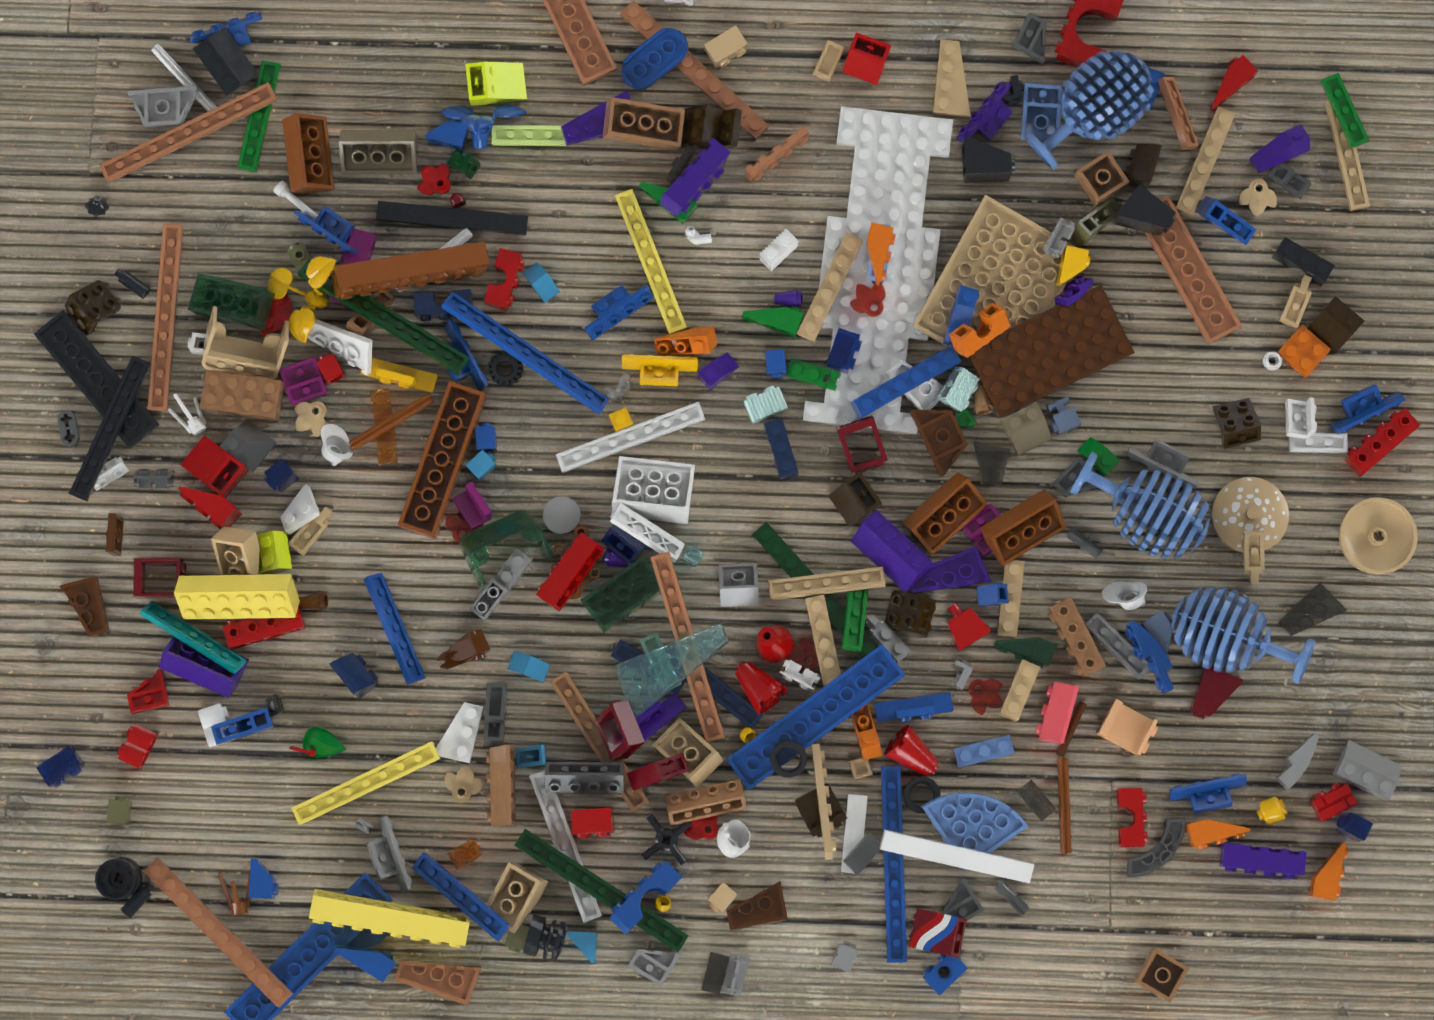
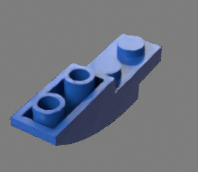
M1134 621L1129 622L1126 625L1125 633L1134 645L1133 652L1135 656L1139 657L1140 661L1148 659L1147 665L1150 672H1153L1155 675L1157 689L1161 690L1162 694L1170 692L1174 687L1167 672L1173 666L1167 654L1148 631Z

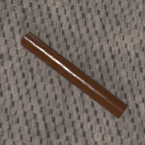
M1079 701L1068 726L1065 741L1060 745L1056 753L1057 755L1064 757L1087 705L1086 703Z

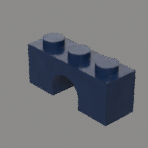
M471 289L452 290L473 305ZM433 292L414 293L415 316L420 321H431V318L449 320L450 317H454L435 303Z
M779 418L765 422L764 430L772 450L779 480L798 476L799 472L783 419Z

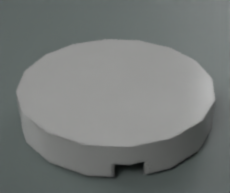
M565 496L554 497L549 500L543 510V521L547 528L553 533L560 535L569 534L574 531L581 519V512L577 503Z

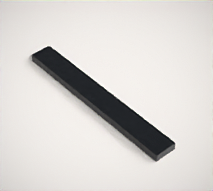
M378 201L376 214L377 221L456 229L467 228L476 231L525 236L527 235L529 218L526 215Z
M135 356L131 357L70 489V495L88 502L151 365L150 362Z

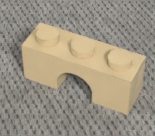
M1023 659L1020 661L1010 690L1004 699L998 715L1015 722L1019 720L1040 666Z

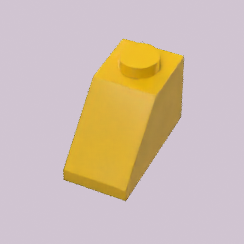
M1068 245L1065 247L1061 256L1056 281L1057 286L1062 285L1089 266L1091 259L1088 256L1089 250Z

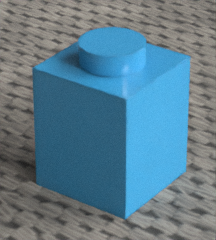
M481 450L466 464V467L481 481L497 467L494 462L496 458L489 451L485 453Z

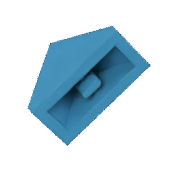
M538 262L522 273L544 303L560 292L549 274Z
M514 651L507 669L544 683L550 664L530 655Z
M545 745L515 749L517 768L546 766Z
M568 931L566 935L589 961L594 963L596 961L597 933Z

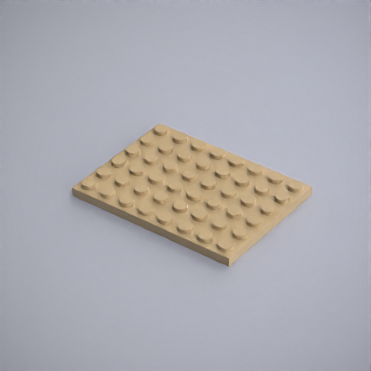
M985 195L912 327L943 344L956 291L961 285L979 290L975 310L969 327L975 330L980 325L978 313L991 303L1004 308L1010 323L1009 328L1053 308L1055 305L1054 297L1061 294L1068 281L1060 286L1056 285L1061 256L1053 259L1043 250L1052 232ZM1067 242L1068 246L1076 247L1071 243Z

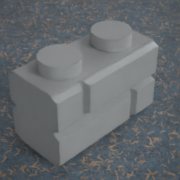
M844 941V944H839L836 950L837 955H834L831 962L832 966L846 972H851L854 964L852 961L856 959L858 951L855 949L856 945Z

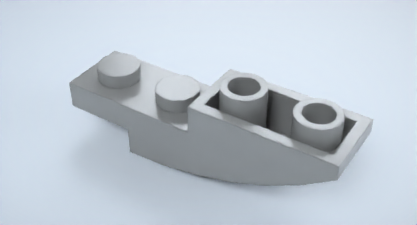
M516 548L497 575L491 579L470 607V610L485 621L518 582L533 559L520 548Z

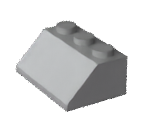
M1348 740L1332 775L1386 801L1391 799L1398 784L1402 765Z

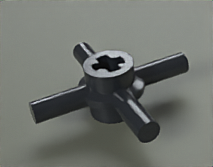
M653 814L646 819L657 834L655 844L641 854L643 858L647 860L656 852L662 850L671 851L680 865L687 862L686 858L677 848L679 841L678 836L692 826L691 822L682 823L673 830L663 828ZM666 834V836L670 835L672 837L670 845L662 843L664 840L663 835Z

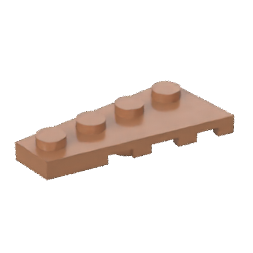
M802 127L784 141L785 145L781 146L779 144L770 151L768 157L763 155L757 159L753 167L751 164L745 167V178L749 182L753 180L758 181L764 175V171L768 168L771 170L779 163L778 161L782 157L787 158L790 156L796 146L801 147L808 141L809 131Z
M400 961L394 980L468 1006L481 968Z

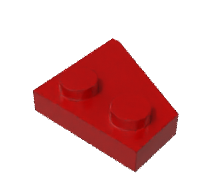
M158 669L155 675L143 681L138 688L133 689L127 694L132 715L170 705L162 669Z

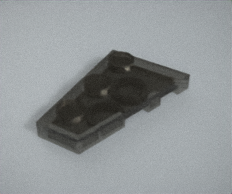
M1320 582L1278 623L1290 636H1293L1347 611V609Z

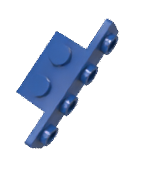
M254 11L246 14L245 18L239 19L236 17L228 20L227 24L221 25L218 23L212 25L209 30H197L190 36V42L195 43L209 38L226 27L239 47L250 44L251 40L245 25L262 20L261 12L256 13Z
M326 206L322 208L315 221L304 213L295 210L294 213L299 216L297 220L305 225L311 224L314 232L319 235L324 233L327 236L325 239L334 245L336 243L341 245L339 249L347 254L352 252L357 255L359 251L346 243V240L355 228L349 221Z
M620 285L594 303L591 307L599 318L585 327L592 341L651 301L654 297L648 286L645 285L630 295L623 285Z
M451 319L444 326L452 341L447 344L470 359L459 375L448 368L447 370L454 383L471 376L478 391H483L488 385L487 378L481 372L477 359L470 352L469 344L463 339L459 326Z
M1373 384L1340 400L1346 417L1331 424V429L1337 433L1347 432L1350 427L1363 424L1367 419L1379 416L1389 408L1399 406L1406 399L1398 392L1382 399L1378 386Z
M951 693L875 703L877 722L901 719V722L913 721V717H920L921 720L930 719L934 714L954 711Z
M1233 774L1230 777H1217L1206 782L1197 781L1191 785H1178L1170 789L1169 799L1170 801L1189 798L1194 814L1232 807L1233 802L1229 789L1246 786L1247 776L1246 774Z

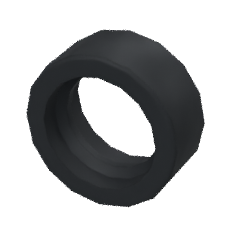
M785 740L779 742L773 748L770 754V763L772 769L778 775L792 778L804 770L807 763V754L801 744L793 740ZM790 747L799 753L800 763L795 769L784 770L778 765L777 755L783 748Z
M919 776L906 784L903 791V799L911 811L925 814L921 806H917L912 802L910 797L912 788L917 784L928 785L933 791V799L940 797L941 792L934 780Z

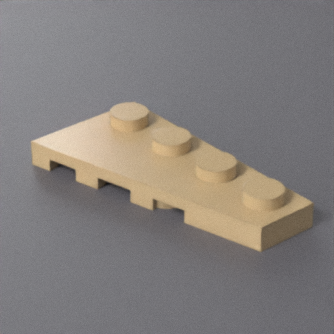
M941 39L933 114L970 118L971 114L960 42Z

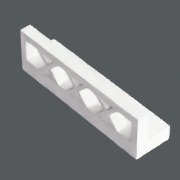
M622 503L617 506L610 516L611 523L660 554L669 551L672 562L675 563L685 545L683 542Z

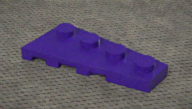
M628 90L614 97L630 100ZM606 102L561 126L566 146L603 136Z
M975 546L932 564L933 566L910 590L916 594L990 583L991 579Z

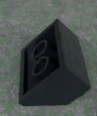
M226 27L193 48L226 96L258 75V72Z

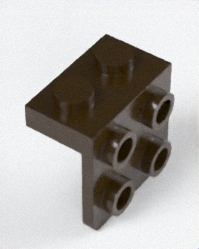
M97 280L70 294L65 308L68 314L72 315L77 321L80 329L89 335L94 332L98 322L120 311L121 305L102 281Z
M894 590L891 594L884 623L891 629L912 632L920 637L927 638L928 632L931 630L932 616L936 610V600L926 595Z
M825 783L824 785L829 787L830 795L829 798H826L827 804H831L832 815L828 816L829 822H833V826L836 829L844 825V820L848 818L837 801L830 785ZM815 788L795 799V804L813 837L817 835L819 838L822 836L817 789Z

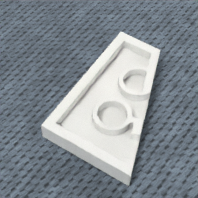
M899 360L886 374L892 379L913 366L903 360ZM932 378L904 395L917 410H931L939 402L937 398L944 386Z
M464 702L436 747L440 757L466 763L471 762L483 706Z

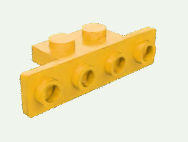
M622 355V369L640 370V385L678 386L679 371L697 372L698 358L690 356Z
M372 358L371 373L369 375L363 374L362 369L360 370L361 375L379 379V382L390 385L395 383L400 388L409 389L410 387L430 393L434 392L438 378L437 374L376 358Z

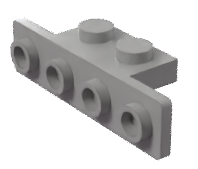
M1155 439L1147 455L1129 447L1127 455L1134 462H1142L1150 470L1161 471L1164 473V476L1167 472L1173 474L1171 480L1179 476L1183 479L1182 485L1184 487L1189 482L1196 489L1198 480L1182 473L1190 458L1188 454L1158 439Z
M386 815L378 819L383 838L366 844L378 880L396 875L401 891L404 893L412 889V880L407 875L405 859L400 854L399 841L393 833V823Z

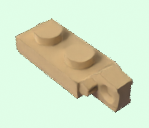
M1304 275L1300 284L1295 283L1279 322L1296 329L1298 328L1312 294V289L1308 287L1312 277Z
M325 507L318 517L300 528L288 545L304 557L330 524L328 519L333 512Z
M1243 531L1245 574H1249L1251 584H1259V574L1265 570L1264 531Z

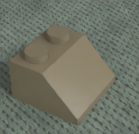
M1037 402L1003 418L1000 422L1017 456L1052 439L1046 419Z

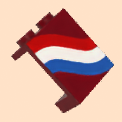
M917 908L913 917V929L909 936V947L959 958L967 919Z

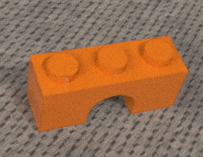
M991 303L978 313L980 325L976 330L962 324L952 331L949 336L955 351L968 358L1008 329L1010 323L1003 307Z

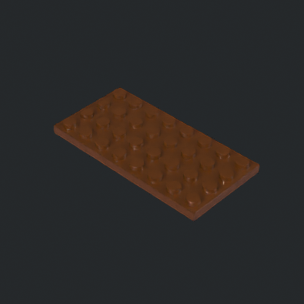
M1099 285L1087 291L1080 299L1069 306L1059 304L1005 330L987 345H984L973 355L969 356V359L998 418H1001L1135 352L1102 285Z

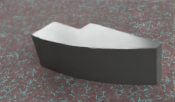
M487 683L484 746L504 745L507 684Z

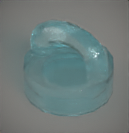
M687 546L682 554L684 562L691 567H696L703 557L702 552L695 546Z

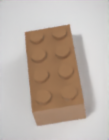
M611 97L606 102L602 139L676 151L681 147L685 110Z
M206 370L200 408L206 412L279 422L285 385L280 380Z

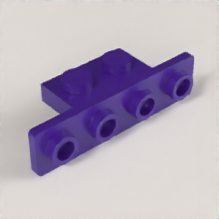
M1001 81L995 85L991 95L983 100L982 106L972 114L968 124L960 129L959 135L956 138L959 142H963L964 137L971 138L976 131L986 140H991L1013 113L1001 100L1011 88L1012 84L1010 82Z
M673 693L661 704L658 700L651 701L644 707L641 713L634 714L644 741L687 708L676 693Z

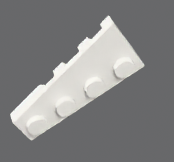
M315 319L313 328L307 338L323 348H329L335 356L348 360L349 365L352 367L357 366L362 369L363 374L369 375L372 366V340Z

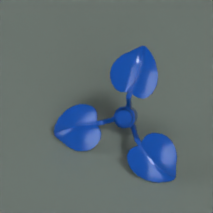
M503 104L493 108L494 113L491 118L488 116L471 115L474 113V110L470 107L454 105L444 108L440 111V114L442 113L444 116L452 119L462 118V122L471 130L472 146L474 148H486L488 136L491 135V129L497 116L514 117L527 114V112L517 106Z

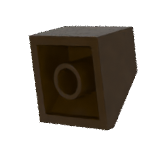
M1137 144L1135 149H1131L1128 160H1131L1130 167L1126 166L1124 171L1125 176L1129 180L1128 185L1138 187L1141 184L1144 188H1148L1152 181L1162 145Z
M1335 296L1307 329L1333 352L1337 353L1365 320Z

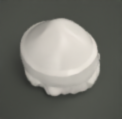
M731 820L723 823L717 834V845L720 851L730 858L740 856L750 847V831L740 820Z

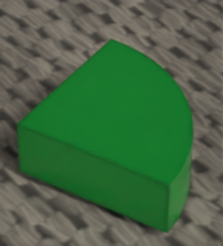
M967 408L954 415L958 425L961 427H972L977 424Z

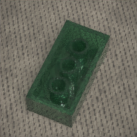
M198 273L188 310L196 315L210 318L213 306L217 307L218 320L265 330L275 294L266 288Z
M643 555L582 598L581 602L602 632L605 633L658 596L661 591L655 571Z

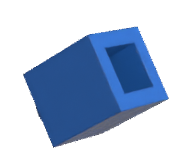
M784 349L765 351L767 377L771 376V379L783 378V375H786Z
M482 423L479 424V427H475L478 453L481 450L484 452L497 451L496 429L494 425Z
M991 584L977 587L979 606H995L1009 603L1007 584Z

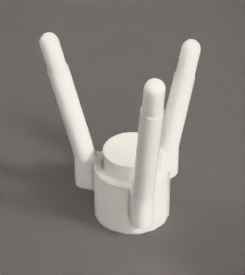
M175 393L173 396L188 417L187 423L189 425L172 409L169 408L168 412L189 434L192 433L193 436L200 434L206 429L205 424L207 422L202 414L197 398L194 397L193 400L199 418L191 416L179 396Z

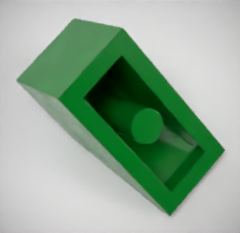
M1092 437L1077 450L1086 460L1091 452L1097 454L1093 467L1103 477L1120 462L1107 447Z

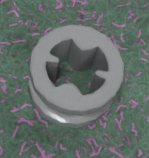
M359 817V822L355 823L354 826L369 835V829L374 826Z

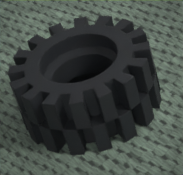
M505 351L495 353V356H492L490 358L491 361L488 363V372L492 380L499 386L503 385V387H507V385L513 386V383L519 382L518 380L519 378L521 379L523 372L522 362ZM503 362H509L513 365L512 373L507 376L501 375L498 371L499 365Z

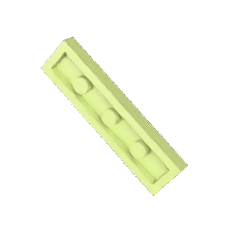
M492 126V146H566L561 126Z

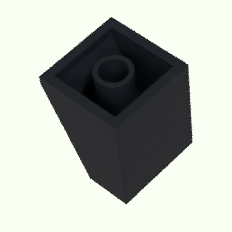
M964 137L961 146L963 183L1009 181L1010 176L1015 171V159H1011V153L976 139Z
M1140 184L1115 214L1112 223L1159 236L1162 232L1167 233L1175 222L1173 217L1176 212Z

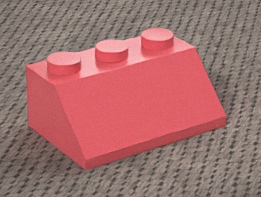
M1053 682L1052 686L1048 685L1046 697L1049 698L1047 705L1043 704L1040 715L1043 716L1042 723L1038 722L1035 734H1038L1037 739L1056 745L1064 743L1079 686Z

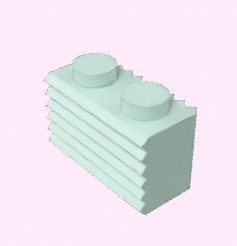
M955 366L937 399L951 409L962 412L968 407L969 398L977 390L980 378L963 367Z
M770 386L764 389L762 394L757 395V393L748 395L746 397L747 400L744 401V406L752 424L788 410L780 387Z

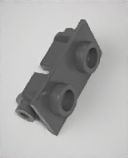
M165 468L157 469V471L138 469L132 476V478H137L134 479V487L150 489L152 488V482H155V488L169 489L173 487V479L170 478L174 471H168Z

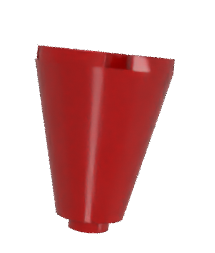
M769 625L759 631L755 641V648L763 660L770 663H779L790 656L794 640L791 633L785 627Z
M743 661L736 667L735 675L758 715H760V712L763 714L777 705L780 702L778 700L780 695L785 696L787 688L750 661L746 663Z
M905 725L895 734L897 737L894 741L891 740L888 743L884 754L888 758L924 776L929 774L932 776L939 768L937 766V759L914 729L909 725Z

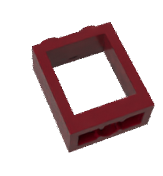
M872 415L836 427L851 473H863L868 467L878 468L885 465V461H888ZM871 426L880 457L854 465L844 435Z
M134 558L133 597L137 599L176 598L174 592H145V565H176L177 584L179 576L186 574L187 570L183 559Z
M615 700L611 702L609 707L603 710L601 715L595 720L611 762L628 759L645 743L628 700L622 702ZM614 717H615V719H616V722H617V724H618V727H619V729H620V732H621V734H622V737H623L624 741H622V739H621V736H620V734H619V731H618L617 726H616V724H615V721H614V719H613Z
M680 753L627 772V776L632 790L635 791L688 772L689 768L684 754Z

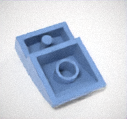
M1024 84L1021 140H1026L1024 136L1027 133H1032L1040 141H1045L1060 128L1062 108L1060 99L1063 86Z

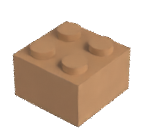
M1109 151L1078 169L1075 174V178L1095 207L1125 189L1129 184V180Z
M1152 948L1133 982L1164 1001L1171 1003L1190 968L1160 950Z

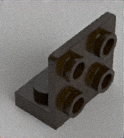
M1250 398L1213 406V412L1222 431V445L1224 449L1261 440V423Z

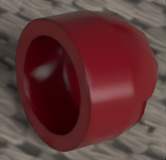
M454 193L450 197L452 208H460L466 204L464 196L460 193Z

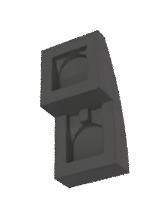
M1283 163L1274 166L1268 175L1269 179L1299 199H1302L1312 185L1310 180L1298 175L1293 168Z

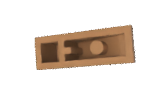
M376 291L372 298L388 308L396 299L388 292L379 293V291ZM356 312L347 322L345 330L367 338L376 324Z

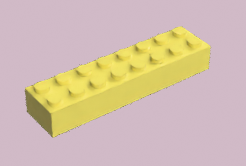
M314 889L309 919H313L312 922L324 924L325 921L331 922L332 926L335 927L348 925L352 926L351 929L363 931V928L371 929V932L375 934L388 932L393 937L402 938V935L410 936V939L415 941L428 939L430 943L438 945L441 942H445L455 948L466 945L470 924L469 917L465 915Z

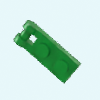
M791 358L786 373L788 378L836 391V382L841 376V373L793 358ZM827 375L830 376L829 382H825Z

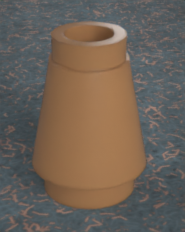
M978 386L974 392V411H976L977 415H987L991 413L992 404L984 387Z

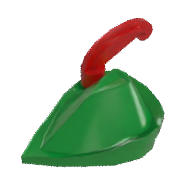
M315 726L309 728L305 733L303 749L294 746L289 747L291 750L305 753L313 758H324L347 750L331 732Z

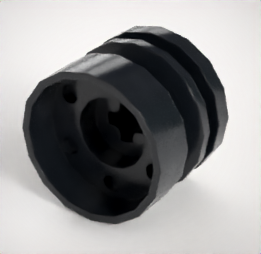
M128 857L108 860L100 865L96 872V888L102 896L111 900L132 896L142 884V870L136 861ZM124 875L125 878L119 881L118 877Z
M534 914L526 937L523 954L536 957L541 949L543 950L544 960L547 959L548 953L552 952L550 961L556 962L565 942L566 923L561 922L559 930L555 929L557 920H553L551 926L546 927L547 918Z

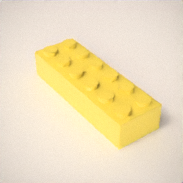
M291 574L179 576L174 591L183 619L295 618L300 602Z

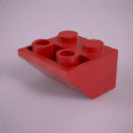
M856 32L842 73L878 85L890 54L891 45Z

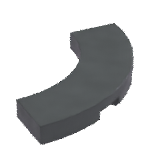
M1166 818L1164 831L1158 843L1151 850L1140 856L1127 858V877H1137L1151 873L1167 863L1182 841L1186 818Z

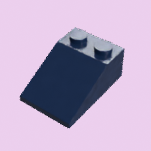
M351 653L329 663L351 693L360 699L379 685L376 681L378 679L377 675L372 669L369 671L364 666L366 661L360 654L356 656L354 653Z

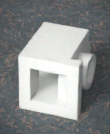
M192 332V338L189 337L188 349H190L192 354H203V349L200 348V345L205 342L206 334Z

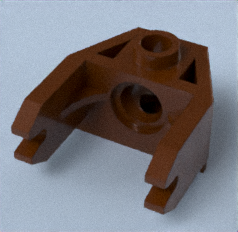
M482 629L468 632L456 643L452 644L448 651L442 652L437 661L444 660L445 663L440 668L448 670L471 660L479 661L485 658V654L490 651Z

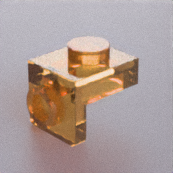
M473 839L447 853L457 870L475 861L482 855L480 846Z

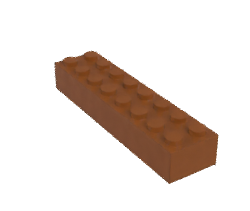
M484 241L334 266L331 278L335 297L349 299L353 297L352 295L357 294L367 296L375 291L386 293L393 288L404 290L411 285L422 287L429 282L440 284L446 282L447 279L458 281L464 279L465 276H472V278L480 277L485 273L490 262Z
M449 381L398 522L400 528L435 540L437 539L474 436L475 427H477L487 399L486 393Z

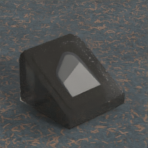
M274 694L266 699L271 717L285 713L280 695Z

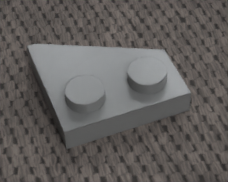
M638 949L628 966L661 987L681 954Z

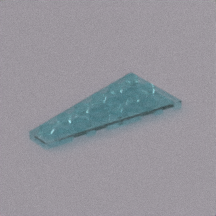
M721 623L615 665L625 700L629 701L635 719L729 643Z

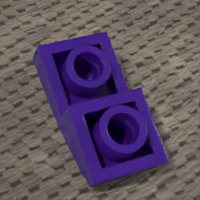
M1084 275L1074 277L1072 281L1066 283L1067 289L1054 297L1055 304L1069 306L1076 302L1091 287L1093 278H1085Z

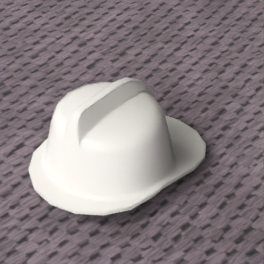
M334 424L324 425L321 429L322 455L331 462L332 466H336L345 459H349L353 452L349 445L348 436L342 428Z
M1114 582L1103 589L1102 597L1108 602L1119 603L1125 610H1135L1145 606L1144 595L1147 592V586L1142 582Z

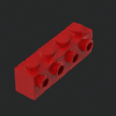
M1406 408L1401 412L1397 409L1389 416L1391 420L1387 424L1383 421L1375 428L1377 432L1373 436L1368 434L1361 440L1363 444L1359 448L1354 446L1346 453L1349 456L1345 459L1346 463L1359 477L1370 470L1420 426Z
M581 532L579 536L574 538L568 551L562 555L558 565L551 570L547 580L540 585L536 595L560 612L605 549Z
M299 606L295 618H248L242 621L234 619L228 621L227 625L222 626L228 649L230 650L306 629Z

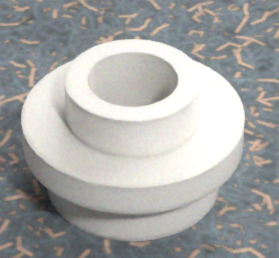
M1268 352L1263 357V365L1270 371L1277 370L1282 364V358L1277 352ZM1269 359H1274L1275 364H1270Z

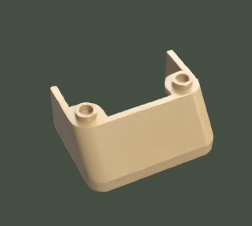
M213 306L206 330L202 366L210 371L275 380L289 342V321H285L281 334L270 333L264 337L263 342H256L226 336V327L224 324L217 322V307Z

